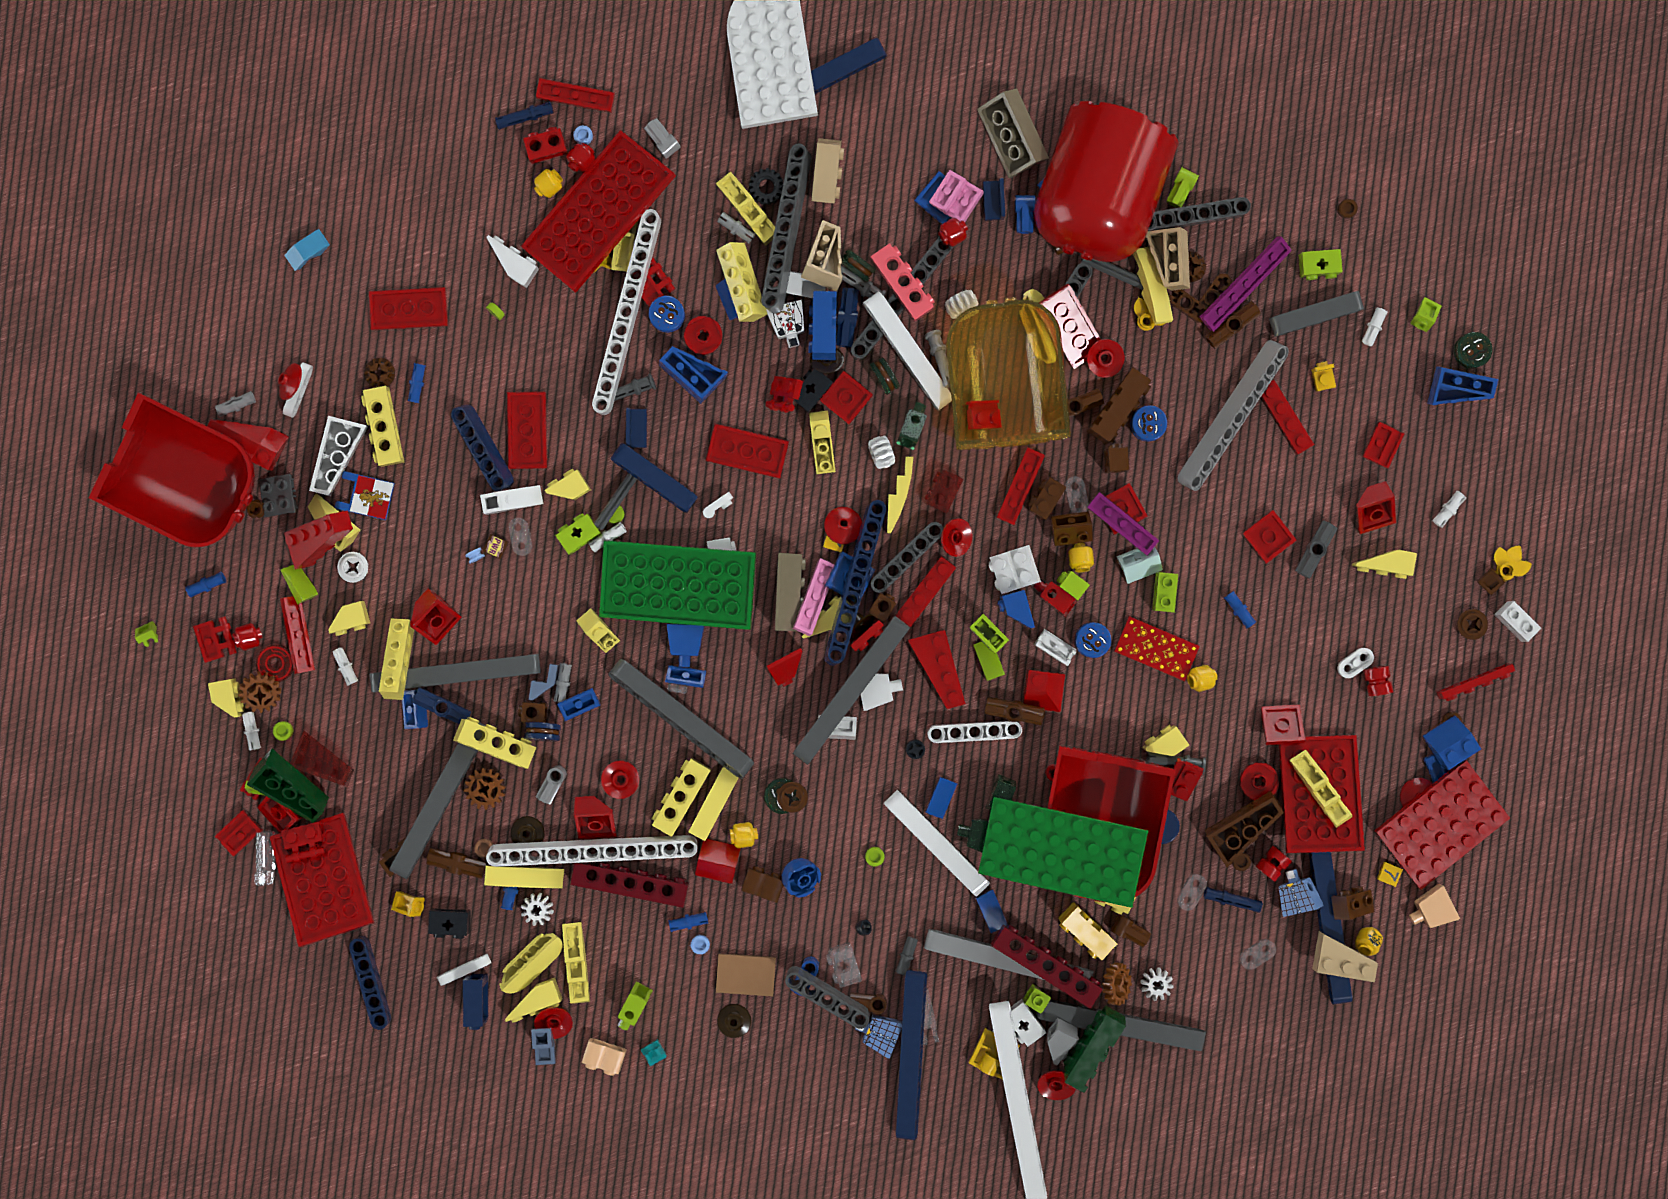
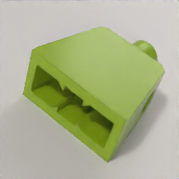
M984 614L969 627L995 654L1009 641Z
M636 981L618 1015L620 1019L618 1026L621 1029L628 1030L630 1025L635 1026L653 991L652 989Z

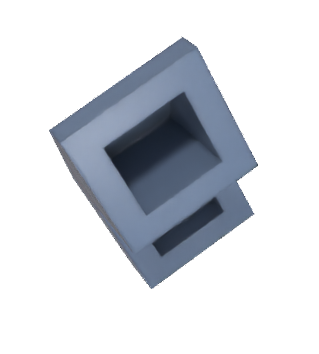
M549 665L547 682L531 681L529 700H535L556 685L560 665Z
M551 1028L532 1029V1048L535 1049L536 1065L555 1064V1043Z

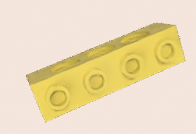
M729 242L717 249L716 251L739 322H754L766 316L767 311L761 302L762 295L745 243Z
M382 386L363 390L364 395L361 396L363 406L367 408L368 414L365 415L367 425L371 428V433H369L370 442L375 447V452H373L374 462L378 463V466L381 467L404 463L390 388ZM377 403L382 404V410L379 413L374 411V406ZM381 422L386 424V429L383 432L378 430V425ZM388 440L390 447L388 450L383 451L382 443Z
M391 618L379 686V692L384 699L403 700L414 635V629L410 627L411 621L409 619Z
M468 717V720L461 719L453 741L521 768H529L536 747L531 745V741L521 738L519 741L514 739V734L506 731L503 734L496 731V727L486 724L484 727L479 725V720ZM476 730H480L482 733V737L478 741L474 738ZM494 737H497L499 739V745L497 747H493L492 745V739ZM512 744H515L517 751L512 755L509 748Z
M691 758L690 761L685 760L680 769L683 773L680 778L675 777L671 784V787H673L670 794L666 793L661 801L664 804L661 811L657 809L652 817V820H654L652 826L671 837L711 771V768L694 758ZM688 774L695 777V783L692 785L685 782V776ZM677 791L684 792L685 800L678 801L675 798V793ZM673 808L676 812L675 817H668L665 813L666 809Z

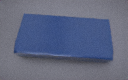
M726 279L716 285V289L729 320H734L738 316Z
M668 665L665 682L703 688L706 671Z
M593 688L557 703L564 720L567 721L600 706L601 703Z
M416 690L404 691L402 700L404 729L428 727L427 709L411 702Z
M939 777L925 813L943 819L957 783Z
M993 889L976 897L990 933L996 932L1002 925H1008Z

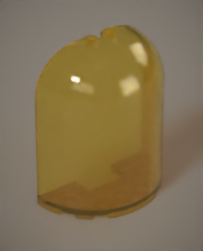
M1016 297L1005 298V303L998 304V300L986 301L985 305L975 306L961 313L951 325L946 343L956 450H970L971 448L990 449L993 446L1002 448L1071 438L1062 335L1060 326L1051 311L1035 301L1017 300ZM999 400L997 405L998 409H1000L1002 428L968 430V405H966V402Z

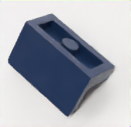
M999 178V181H983L985 221L1004 220V179Z
M626 408V445L630 448H647V409Z

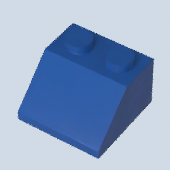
M1025 590L999 596L1000 600L997 602L1000 612H1004V615L1027 628L1035 627Z
M1455 715L1422 736L1442 768L1450 770L1481 750L1472 733Z

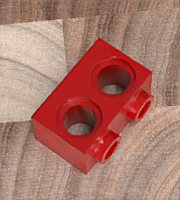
M551 127L546 129L544 133L538 134V132L528 134L526 138H523L531 164L568 154L563 132L560 128ZM552 138H559V143L556 146L550 145ZM534 143L541 144L538 151L531 150Z

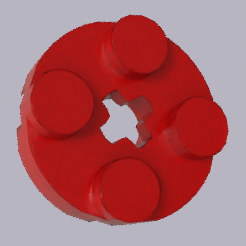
M695 317L688 323L685 329V343L696 354H711L722 343V329L718 322L710 317ZM702 330L705 333H709L705 341L698 338Z
M1254 762L1242 771L1239 786L1248 798L1256 800L1270 791L1275 795L1279 787V781L1273 767L1266 763ZM1262 776L1264 784L1256 786L1255 778Z

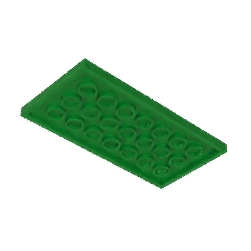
M605 540L603 546L599 617L750 630L752 625L756 552Z
M994 797L978 874L1132 908L1148 830Z

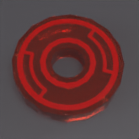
M277 644L265 647L257 656V671H260L262 676L265 672H268L269 678L274 675V682H282L288 679L294 672L290 650L285 646ZM274 658L280 661L278 669H274L271 666V661Z

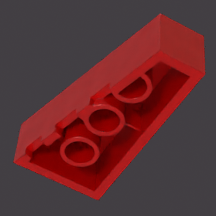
M348 510L328 514L284 533L295 570L315 565L316 561L322 558L327 550L332 549L337 541H341L353 530Z
M945 630L908 639L907 641L946 709L966 704Z

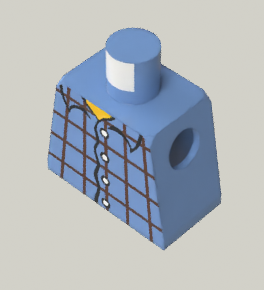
M1297 869L1285 872L1288 882L1279 886L1283 917L1316 910L1324 906L1310 877L1299 879Z
M872 1015L870 1022L865 1028H855V1030L865 1033L863 1036L864 1044L886 1058H890L902 1029V1021Z

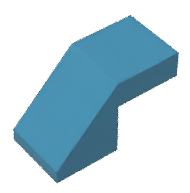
M318 229L294 244L284 256L293 269L297 271L309 259L320 256L330 244Z

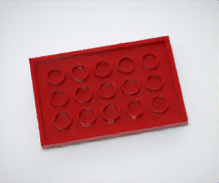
M1357 735L1305 737L1304 743L1279 744L1286 853L1365 851ZM1304 750L1309 753L1328 777L1329 783L1340 795V800L1352 814V818L1337 828L1319 806L1290 763L1292 758Z
M1464 760L1450 769L1374 830V832L1417 888L1422 890L1508 821L1510 817L1468 761Z
M344 813L316 821L321 823L324 842L317 843V848L322 846L325 848V854L319 855L317 858L312 859L309 857L302 859L301 862L295 863L293 861L287 863L285 856L292 854L293 851L292 849L284 850L282 833L270 836L297 944L300 948L374 923ZM309 845L300 847V852L309 850Z

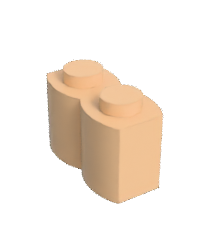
M590 1038L582 1063L586 1064V1068L592 1070L600 1068L604 1070L605 1074L614 1076L619 1074L627 1049Z

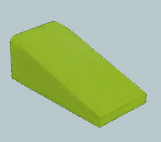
M294 565L281 569L297 604L318 595L317 590L302 568L295 570Z
M983 642L973 644L986 681L1005 675L997 653L992 652Z

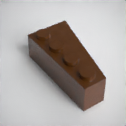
M1132 367L1086 432L1105 445L1109 442L1112 443L1118 435L1117 431L1120 426L1124 427L1129 420L1127 416L1131 410L1134 412L1139 406V398L1142 395L1145 396L1150 390L1151 386L1149 384L1152 380Z
M1270 791L1205 830L1207 838L1227 868L1237 856H1240L1264 830H1267L1284 813L1282 806L1273 792Z

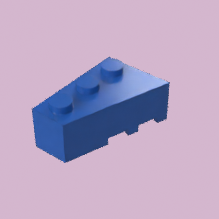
M813 291V305H809V317H813V323H809V335H813V341H809V353H812V360H836L837 291Z
M673 346L659 360V366L700 404L721 384L728 374L727 371L714 367L708 362H703L695 358V356Z
M1436 366L1427 404L1438 405L1494 398L1499 379Z

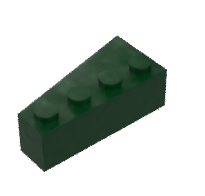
M272 748L253 768L247 785L291 809L312 823L323 814L329 796Z
M1106 1005L1102 1011L1099 1010L1096 1013L1093 1023L1085 1028L1084 1035L1063 1060L1065 1083L1085 1093L1088 1088L1086 1086L1089 1078L1094 1079L1099 1062L1104 1063L1107 1058L1108 1047H1114L1126 1027L1124 1015Z

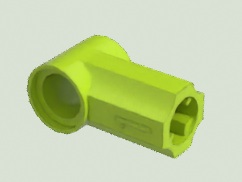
M1181 167L1166 202L1175 208L1182 207L1199 175Z

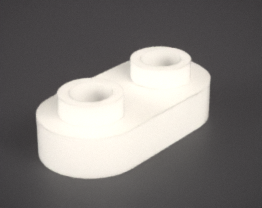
M1359 648L1339 662L1337 667L1338 673L1344 678H1352L1373 663L1374 655L1368 648ZM1361 654L1365 655L1364 661L1360 660ZM1345 665H1349L1350 670L1348 672H1345L1344 670Z

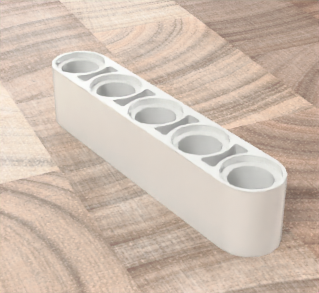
M1009 720L939 724L929 727L927 735L933 743L1015 739L1021 735L1022 727L1018 722H1011ZM1011 724H1015L1018 727L1017 733L1013 735L1008 733V727ZM993 725H996L999 729L998 734L995 736H991L988 732L989 728ZM974 726L980 730L979 735L976 737H972L969 734L970 728ZM955 727L959 728L961 732L957 738L950 736L951 729ZM933 729L941 730L940 738L933 739L931 737Z

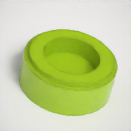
M490 302L487 305L486 309L498 320L505 316L504 312L494 303Z
M620 505L609 522L619 523L623 520L625 512Z
M286 721L278 722L273 727L274 737L280 741L290 739L293 735V726Z
M871 847L866 851L865 859L869 865L879 866L884 861V852L879 847Z

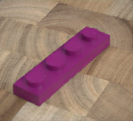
M1100 492L1086 507L1146 556L1159 542L1156 537Z

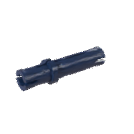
M549 101L537 106L531 105L529 106L530 108L495 117L497 127L500 130L525 121H535L545 115L554 114L552 104Z
M1206 887L1203 895L1204 899L1220 902V905H1232L1257 913L1261 912L1263 905L1262 901L1231 894L1227 890L1220 891Z

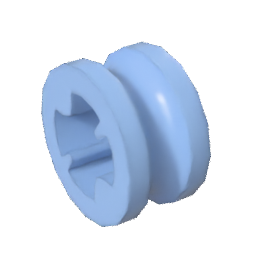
M481 547L465 555L470 559L469 564L485 557L484 554H481Z

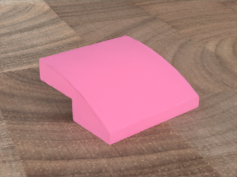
M949 170L929 203L949 217L966 222L984 192L967 182L962 176Z

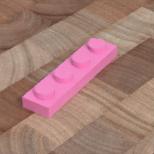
M821 558L817 561L792 629L808 636L813 634L829 590L824 585L834 564Z

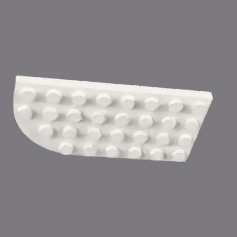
M734 0L728 14L727 36L742 129L818 116L800 0Z

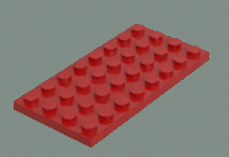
M620 130L521 247L576 293L676 175Z

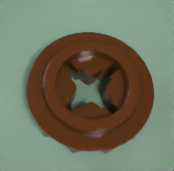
M1189 251V261L1191 259L1193 265H1199L1193 269V272H1190L1189 269L1190 282H1196L1205 274L1207 264L1204 261V257L1197 252Z
M372 359L366 364L364 371L365 380L375 388L388 387L395 378V368L387 359ZM380 365L381 370L387 374L381 375L378 379V375L372 372L378 371Z
M1466 610L1460 614L1457 620V630L1461 636L1469 640L1479 639L1488 629L1487 617L1479 610ZM1467 620H1469V621H1474V620H1476L1475 626H1476L1477 629H1475V628H1470V629H1468L1469 623H1468Z
M788 782L779 789L777 801L779 806L786 812H799L807 804L808 793L800 783ZM796 789V797H798L800 801L793 800V802H791V804L789 805V797H787L785 793L792 794V792H794V790Z

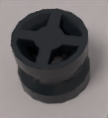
M914 739L907 743L906 752L910 758L919 759L925 753V746L920 740Z

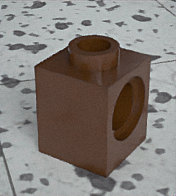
M887 592L884 595L880 593L868 613L885 623L896 605V602H894L895 597ZM882 600L889 604V608L885 612H881L878 609V603Z
M522 702V706L519 705L518 717H521V722L546 723L548 703ZM530 707H534L537 710V715L534 718L528 715Z

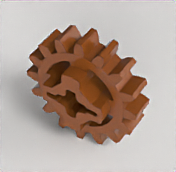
M257 671V676L250 673V679L243 678L244 684L239 685L240 691H238V696L241 697L240 702L245 703L246 709L252 707V712L259 709L260 713H262L264 708L270 711L271 705L277 706L276 701H280L279 694H281V688H279V681L274 682V675L269 678L268 672H265L262 676L260 671ZM259 687H260V691H262L261 697L259 696V693H258Z
M482 768L481 773L478 769L475 770V776L472 774L468 776L471 781H465L468 788L464 789V792H469L466 799H472L471 805L477 803V809H480L482 805H484L485 810L489 808V805L492 808L496 807L495 802H502L499 797L506 795L502 792L503 789L507 788V786L502 785L505 779L498 778L499 772L493 774L492 768L489 772H487L486 768ZM484 776L491 777L494 781L486 780ZM476 781L477 787L476 790L473 791V785ZM483 785L489 786L487 792H482L481 788H483ZM495 787H498L497 794L494 798V789ZM477 796L483 797L485 801L479 800Z
M1114 963L1110 964V968H1106L1107 973L1103 975L1105 978V982H1102L1103 993H1106L1104 998L1108 1000V1004L1121 1006V1004H1125V1000H1128V994L1131 993L1129 986H1132L1131 975H1128L1130 970L1126 969L1127 965Z

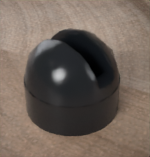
M868 920L857 922L855 925L857 934L861 936L869 935L872 931L871 923Z

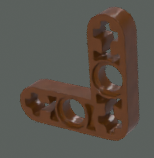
M1219 274L1199 301L1182 289L1173 290L1172 293L1177 296L1180 293L1181 296L1175 303L1173 301L1175 297L1170 295V305L1193 321L1203 323L1197 317V312L1193 310L1192 313H1189V310L1193 308L1195 303L1197 306L1194 309L1197 311L1204 310L1205 312L1211 305L1206 299L1207 295L1213 293L1217 298L1221 295L1215 290L1220 284L1218 279H1226L1225 283L1227 286L1224 285L1219 290L1222 293L1232 284V279L1227 274ZM1182 298L1189 299V308H1182L1180 306Z

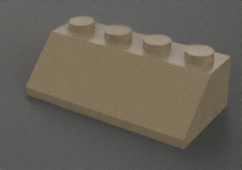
M1018 89L1004 91L977 109L1008 178L1032 169L1049 159Z
M778 553L775 631H797L792 628L804 597H800L801 589H805V578H801L802 570H805L806 559L802 558V554Z

